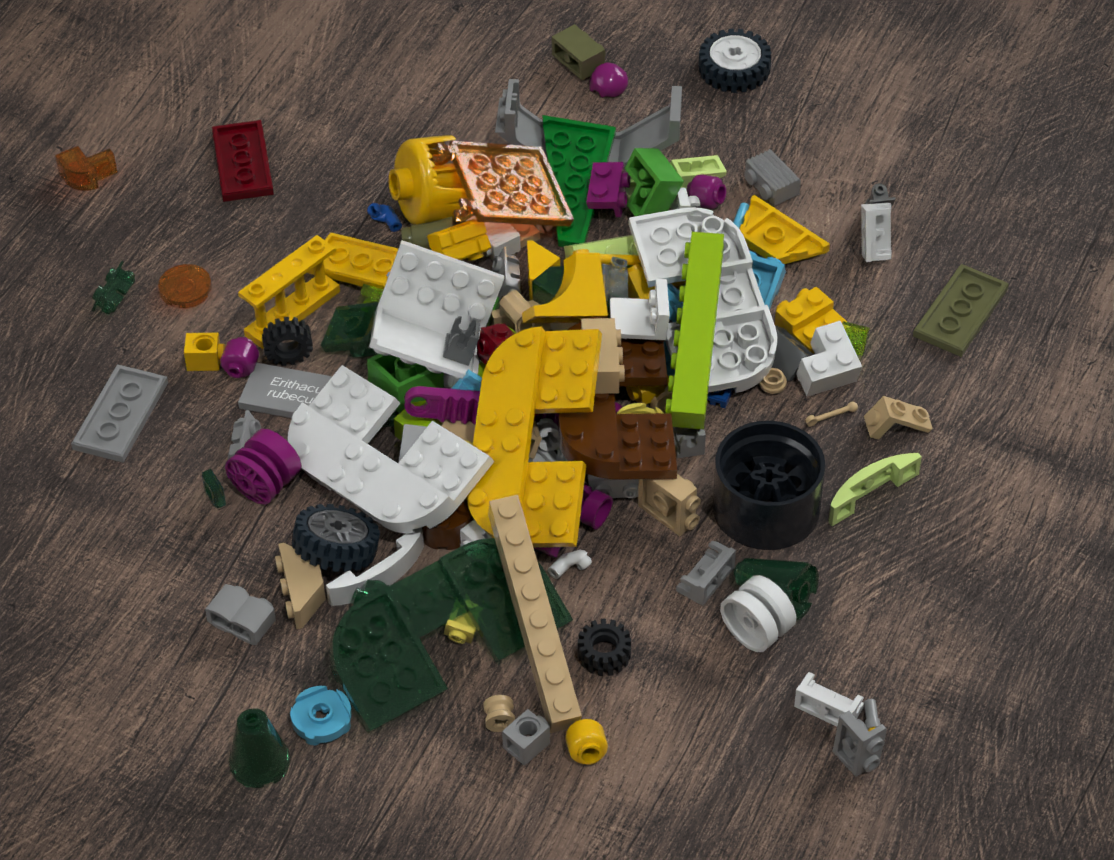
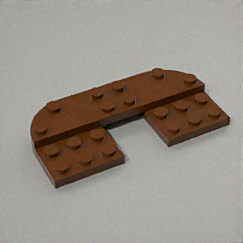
M592 316V317H589L588 319H598V318H608V317ZM581 322L567 330H581ZM621 338V346L617 347L623 348V364L619 365H624L625 380L624 382H619V386H667L663 340ZM614 393L595 394L593 412L558 413L560 449L568 461H583L586 464L587 474L615 480L677 479V462L671 413L616 414Z

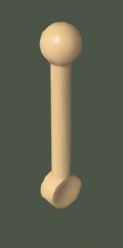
M850 402L843 408L816 417L810 415L805 419V423L808 427H812L818 421L848 411L855 412L858 409V405L856 402Z

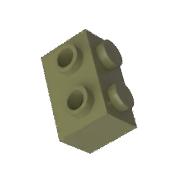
M575 24L552 36V55L581 80L591 76L597 66L605 63L606 52L603 46L596 43L585 31H582Z

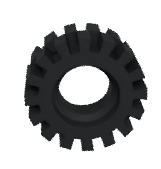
M284 317V321H280L278 318L275 319V324L270 322L267 324L268 328L265 327L263 329L262 340L265 356H267L269 361L273 359V363L276 365L279 361H281V366H286L287 362H290L291 365H296V360L301 363L304 361L303 356L308 358L313 350L310 327L308 324H305L304 320L298 322V318L293 317L292 321H289V317ZM286 340H294V341H292V342L282 343L283 341H286Z
M601 619V624H597L596 620L591 621V628L586 624L583 627V632L580 631L578 639V659L581 661V666L584 669L588 667V672L592 674L595 670H598V676H603V671H607L608 676H611L614 669L617 673L621 672L622 666L627 667L631 659V638L628 629L624 631V625L621 623L616 627V621L612 619L610 624H606V619ZM601 642H608L615 645L616 649L611 652L602 653L594 650L593 646Z

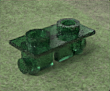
M121 261L117 269L112 267L105 277L104 281L107 282L105 286L99 285L92 296V299L95 300L92 308L93 312L97 306L101 307V310L106 314L115 312L124 297L116 291L126 295L135 283V274L132 271L122 269L124 261Z

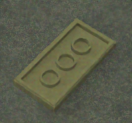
M961 264L914 329L913 337L962 357L1007 292L1009 283Z

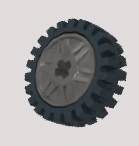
M317 504L316 508L309 506L297 515L293 529L292 547L297 555H301V559L304 561L310 560V564L313 566L321 564V569L327 570L328 567H332V571L339 572V569L342 568L344 572L351 571L352 567L357 571L361 570V566L365 568L374 561L379 543L380 529H378L377 523H373L374 520L371 517L366 518V514L362 511L356 513V509L352 507L346 510L344 505H339L338 508H335L334 504H327L326 507L322 504Z

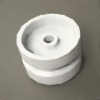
M761 575L752 576L739 588V591H734L721 603L720 607L723 621L732 635L746 648L755 652H764L778 640V637H782L796 624L797 616L788 596L778 585Z

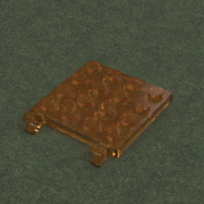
M450 141L448 146L443 143H437L438 155L432 154L433 158H431V161L436 166L453 161L468 198L459 199L458 203L461 210L457 209L453 212L456 221H465L475 216L477 222L571 226L574 218L542 147Z

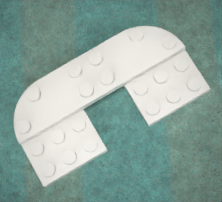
M695 207L630 217L629 227L648 287L655 286L656 279H667V284L685 281L682 280L683 264H688L689 258H684L685 243L691 242L692 232L724 234V252L708 393L734 388L735 393L748 390L761 382L769 373L774 363L777 332L769 307L764 305L752 270L753 261L740 229L728 218L724 221L714 216V211ZM676 322L668 323L665 340L671 359L672 352H678V347L674 346L675 330H680L681 324H676Z
M342 365L308 406L302 402L292 415L288 431V442L300 457L301 469L312 479L330 491L333 490L389 530L399 533H415L414 529L424 526L430 529L440 524L460 506L494 463V460L486 453L434 421L428 425L399 463L390 459L368 443L400 405V402L392 395Z

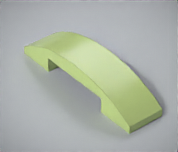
M919 453L891 456L872 463L855 473L841 486L833 498L830 506L829 524L834 526L854 514L856 500L889 480L899 487L919 475L922 456Z

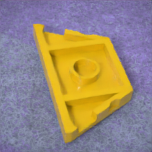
M756 195L751 197L749 209L746 211L743 224L740 226V231L745 238L748 248L763 258L773 257L779 259L783 264L829 252L830 243Z

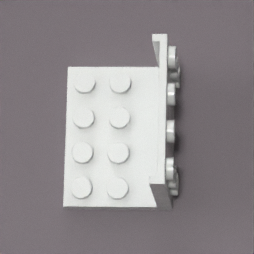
M401 240L375 311L369 348H372L380 355L388 356L390 354L399 357L401 361L407 364H420L433 373L439 374L443 372L452 375L457 381L466 375L468 369L478 375L479 357L476 355L477 345L468 366L443 357L445 337L447 333L450 334L453 323L459 316L462 317L459 324L461 330H467L473 318L481 320L480 330L481 327H486L504 281V275Z

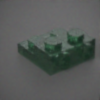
M379 302L336 307L321 343L324 351L349 350L353 357L377 355L372 348H369L375 311Z

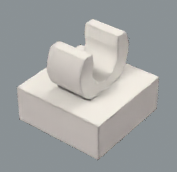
M680 188L670 207L671 210L700 206V201L697 196L688 197L686 188Z

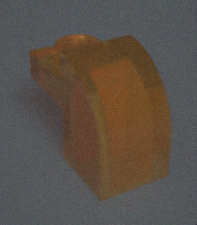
M79 146L55 155L60 176L68 186L76 190L89 191L98 189V180L118 173L115 156L110 148L87 158Z

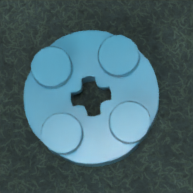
M314 686L301 692L295 699L296 703L293 708L291 707L290 711L292 726L295 732L305 739L307 744L315 746L320 743L330 742L350 730L351 705L349 699L342 691L336 689L337 692L327 690V686ZM319 710L323 713L329 712L324 718H316V712Z

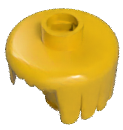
M452 135L409 139L404 141L398 149L394 169L389 173V190L392 198L398 200L405 218L413 225L438 221L453 216L454 222H459L468 213L465 211L469 209L470 202L461 201L469 200L472 195L471 192L480 185V172L477 165L471 162L466 164L462 162L440 164L438 161H431V159L441 156V150L433 148L442 147L445 144L444 141L456 140Z

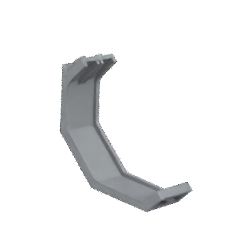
M509 79L508 89H503V96L499 98L495 133L548 170L542 120L521 105L519 79ZM672 86L671 103L627 129L616 132L608 162H623L625 167L635 148H657L662 151L679 141L682 86Z

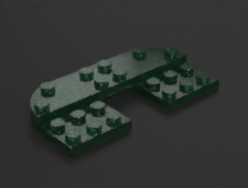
M495 538L480 539L467 543L393 585H387L366 596L351 606L337 624L330 642L329 658L331 670L336 682H340L368 733L448 689L420 638L446 625L447 620L453 621L468 613L496 663L525 648ZM538 562L558 630L571 623L573 619L545 570Z

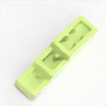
M718 155L674 159L670 163L684 180L681 188L686 189L688 183L696 175L704 174L722 178L727 173ZM630 179V187L626 188L627 202L637 185L633 179Z

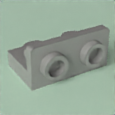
M847 711L839 716L832 752L855 777L865 771L871 772L881 762L880 758L885 744L887 728L881 724L868 731L862 720L857 719L850 711Z

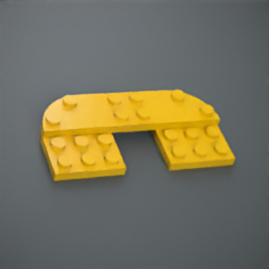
M542 326L528 328L506 339L493 352L485 366L481 381L473 446L489 455L494 460V463L467 495V503L474 520L494 540V534L488 517L489 501L518 495L533 547H577L586 464L583 461H528L534 414L593 412L602 333L599 329L545 331Z

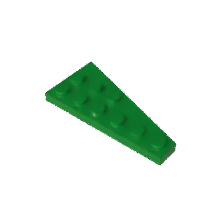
M542 115L558 246L564 247L586 243L595 209H588L586 203L592 166L595 162L609 161L616 135V127Z

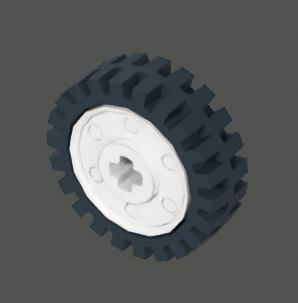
M733 28L728 29V33L724 30H720L718 35L713 33L710 35V38L707 37L704 43L701 44L699 51V73H701L702 79H705L708 85L712 84L713 88L718 89L721 87L723 92L731 89V93H737V89H740L741 93L747 92V87L752 91L756 89V85L760 87L763 85V81L768 79L771 69V48L767 45L765 39L761 40L760 35L756 34L753 36V32L749 30L745 34L744 29H738V32H734Z

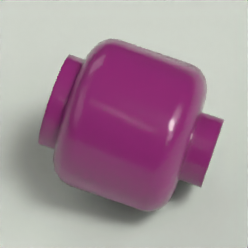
M699 174L687 185L688 197L697 196L700 201L699 208L716 209L725 200L726 186L717 176Z
M238 337L227 342L220 359L221 366L233 378L248 377L256 367L259 350L254 342L248 338Z

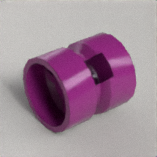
M584 483L580 515L581 523L594 530L599 529L609 516L613 498L600 490L593 491L590 485Z

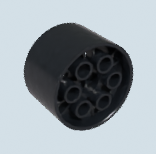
M780 421L751 422L736 428L722 440L715 457L713 514L718 526L727 536L750 548L778 550L798 544L813 532L820 517L825 474L824 454L816 440L804 430Z

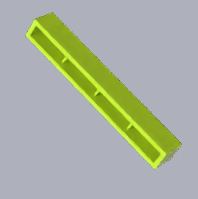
M692 232L691 242L685 243L684 258H689L688 264H683L682 280H686V285H680L679 302H683V308L677 309L676 324H681L680 330H675L674 346L678 347V352H672L671 369H675V376H669L668 392H673L672 399L666 400L665 414L671 413L673 427L704 429L724 252V234Z

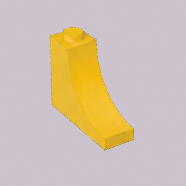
M588 249L573 251V255L564 260L563 280L555 297L549 303L534 305L522 312L523 323H579L581 319H588L592 316L607 317L608 312L600 253H589Z

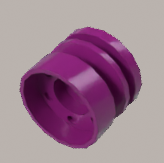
M262 428L256 431L245 442L244 447L237 450L235 455L230 457L225 464L227 476L236 489L249 500L263 505L270 503L275 498V495L282 491L283 486L288 484L300 472L302 467L300 457L286 439L274 431Z

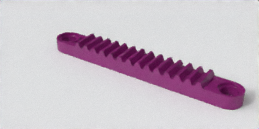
M423 386L413 387L404 396L405 410L414 417L438 419L440 422L450 420L451 423L459 420L463 424L471 421L475 425L480 391ZM416 397H421L426 400V403L422 406H414L411 404V401ZM615 402V409L617 414V412L622 408V406L619 403ZM558 413L534 415L536 423L540 419L549 418L558 426Z

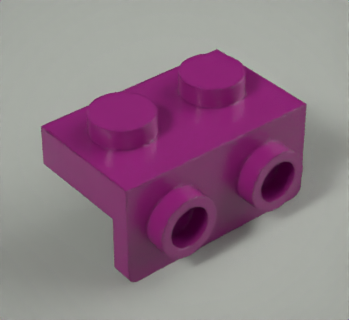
M623 162L593 163L586 201L588 209H614L615 216L622 217V210L627 207L626 188L630 187V175L625 171Z

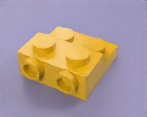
M814 287L811 290L804 288L798 293L796 299L791 302L784 300L776 308L775 326L787 330L813 354L814 351L810 343L816 328L837 321H841L846 333H849L851 324L833 309L834 301L818 287Z

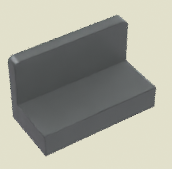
M775 326L777 347L772 368L781 370L786 380L792 381L796 376L801 359L814 354L787 330Z

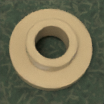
M771 368L766 377L759 382L760 388L770 394L782 392L787 384L784 373L777 368Z

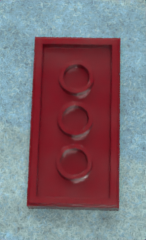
M256 120L213 126L212 132L223 202L274 195L262 121Z

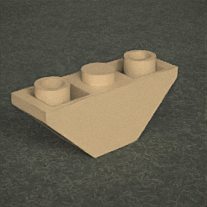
M280 543L278 544L280 555L275 556L278 573L284 572L285 578L280 579L283 596L289 595L290 601L285 602L288 619L294 618L296 629H301L326 600L323 578L319 564L316 566L311 565L310 560L304 561L301 559V555H297L292 546Z

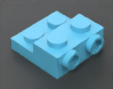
M749 250L753 261L752 270L764 305H768L770 310L786 273L785 264L773 257H768L767 259L759 257L756 253Z

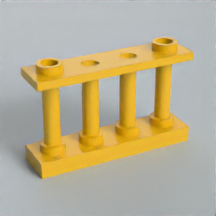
M316 235L240 290L238 296L254 307L256 318L254 322L244 328L245 337L253 341L261 349H264L262 334L265 327L268 328V323L272 322L275 324V319L278 318L280 321H284V317H289V321L296 317L298 322H300L340 292V284L325 275L324 260L336 252V248ZM314 268L315 277L305 283L304 274ZM294 283L295 291L285 298L284 289ZM275 297V306L266 312L265 303Z

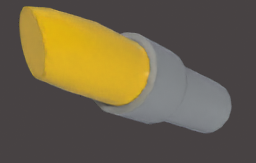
M867 699L864 701L865 725L867 730L871 731L880 725V719L878 718L876 700Z

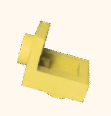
M455 599L445 626L444 635H447L450 640L456 643L463 644L467 642L471 644L483 608Z

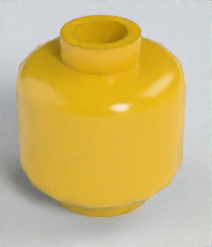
M582 719L576 721L567 729L565 739L570 756L575 762L594 764L607 753L608 743L604 729L599 722L592 719Z

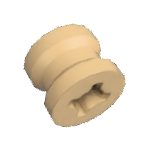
M494 695L484 701V712L487 714L485 724L488 730L502 732L515 720V715L512 713L514 705L511 697Z

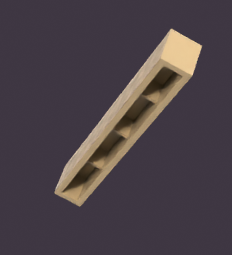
M518 495L489 501L488 517L545 719L550 726V733L567 730L570 725L581 720L582 715Z

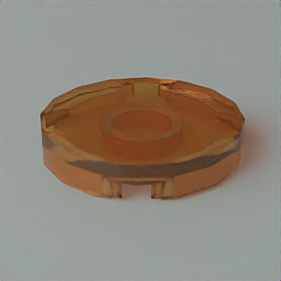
M182 264L165 271L160 277L158 287L161 299L170 306H173L172 304L179 305V308H190L201 304L208 298L212 284L209 273L204 268L193 264Z

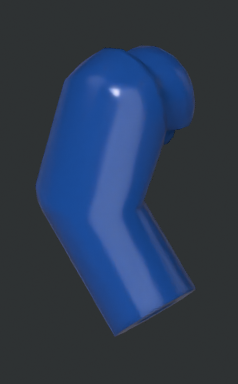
M378 203L369 205L367 212L373 220L387 223L392 232H397L401 229L402 224L392 207L379 205Z

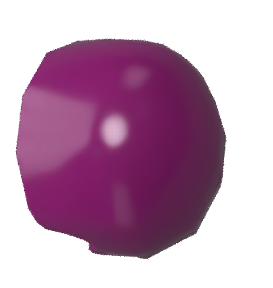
M603 63L597 66L591 74L589 80L591 92L594 90L598 91L602 98L605 96H619L623 94L628 86L627 73L614 63Z

